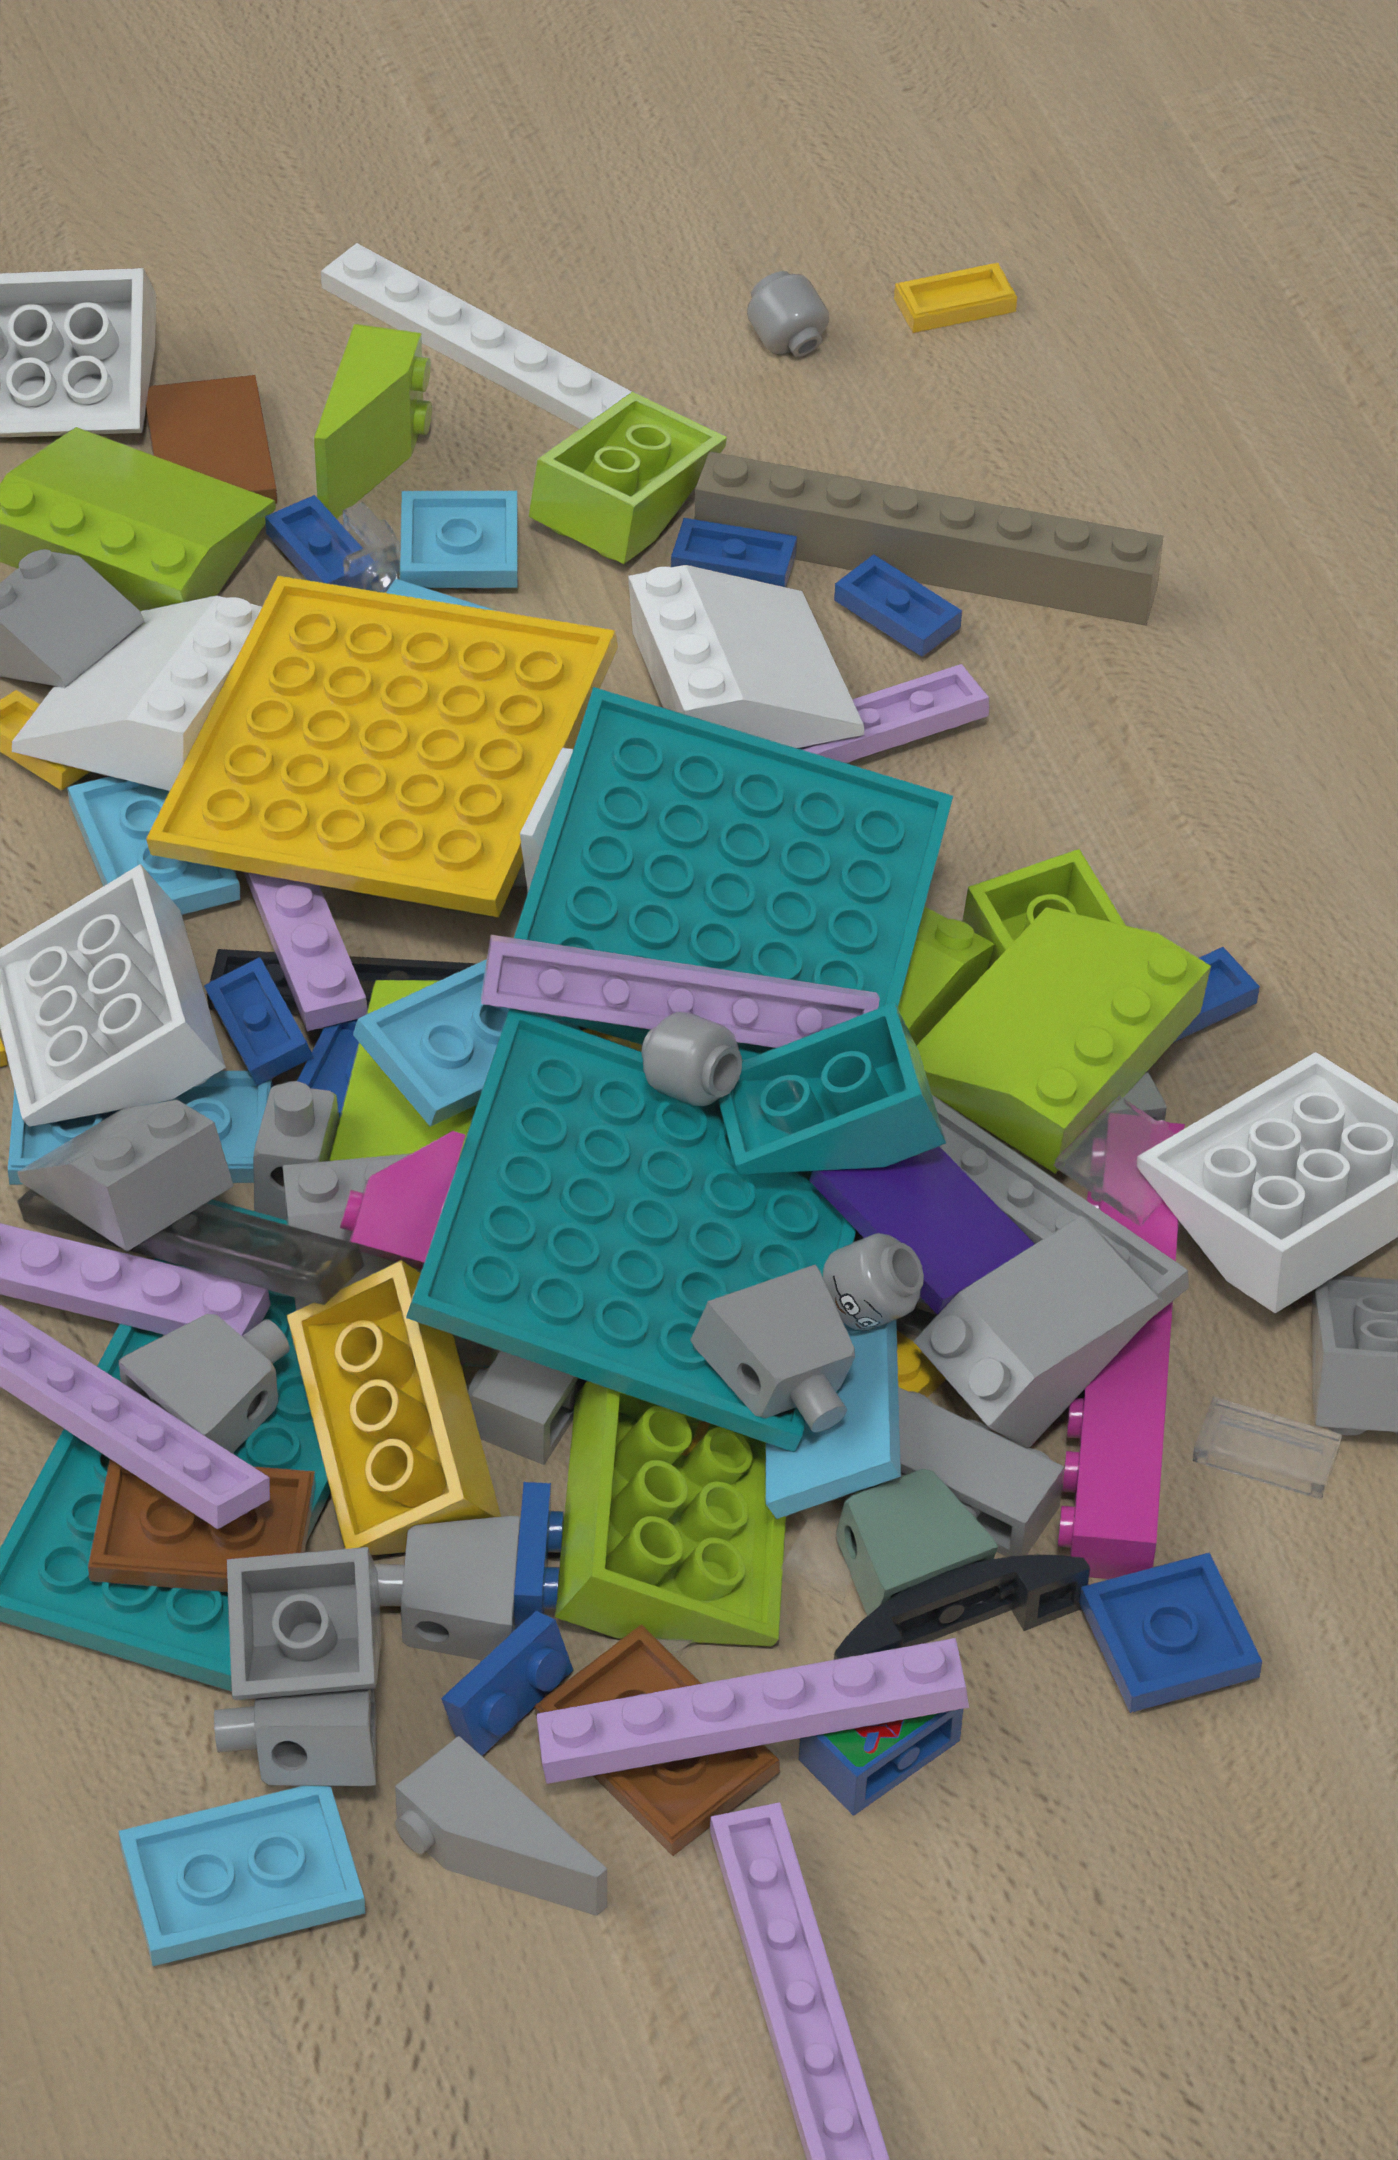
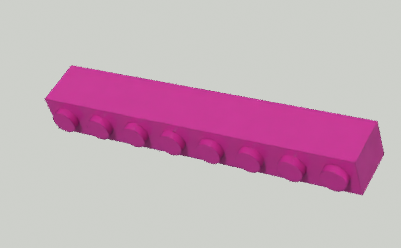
M1107 1116L1104 1142L1092 1141L1088 1180L1100 1181V1192L1088 1191L1087 1201L1176 1262L1178 1219L1136 1166L1137 1156L1185 1129V1124ZM1173 1301L1149 1319L1083 1390V1398H1075L1069 1405L1067 1437L1079 1438V1452L1066 1451L1062 1491L1075 1493L1074 1507L1061 1506L1058 1547L1071 1548L1070 1556L1083 1557L1090 1567L1089 1577L1112 1579L1153 1568L1157 1543Z

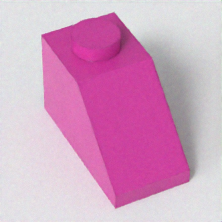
M452 1131L370 1176L365 1184L363 1193L350 1190L340 1224L341 1229L351 1231L347 1248L395 1262L402 1260L409 1266L422 1269L458 1164L465 1134Z

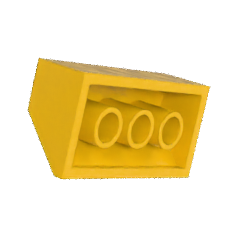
M402 1260L287 1315L345 1549L368 1547L371 1555L406 1552L407 1533L415 1525L501 1517L453 1334L406 1318L420 1272Z

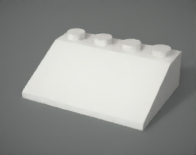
M144 268L0 273V438L61 436L75 427L94 434L142 433L155 350L156 292Z
M688 565L657 567L649 572L628 576L633 635L663 708L794 748L864 735V724L802 591Z
M212 596L140 611L144 618V622L66 688L59 686L52 688L12 741V752L170 791L262 606L250 604L241 598Z
M141 864L0 949V1029L21 1116L29 1127L172 1100L192 1087L206 1082L211 1076L226 1068L181 911Z
M1316 1052L1137 1156L1136 1167L1225 1280L1274 1313L1282 1310L1398 1237V1103Z

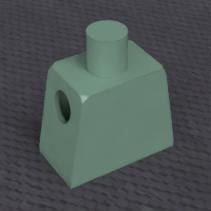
M920 1469L897 1479L854 1492V1495L844 1503L836 1530L837 1542L867 1616L895 1595L916 1584L964 1565L994 1559L998 1549V1545L993 1537L935 1472L927 1469Z

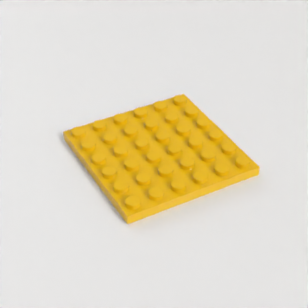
M277 576L146 838L150 854L499 917L523 863L520 832L561 749H573L593 687L600 689L618 649L616 631Z

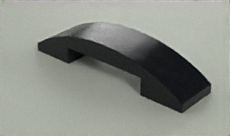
M1036 1554L990 1559L946 1571L902 1591L876 1608L845 1637L834 1652V1660L924 1644L1009 1611L1013 1612L1023 1631L1029 1630L1082 1609L1079 1603L1082 1586L1088 1585L1090 1567L1083 1557Z

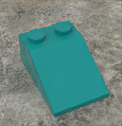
M895 1002L742 1061L741 1074L735 1087L729 1094L718 1099L733 1159L739 1174L886 1167L946 1144L919 1050Z

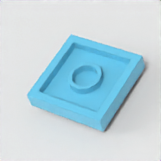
M402 491L400 580L424 588H518L517 491Z

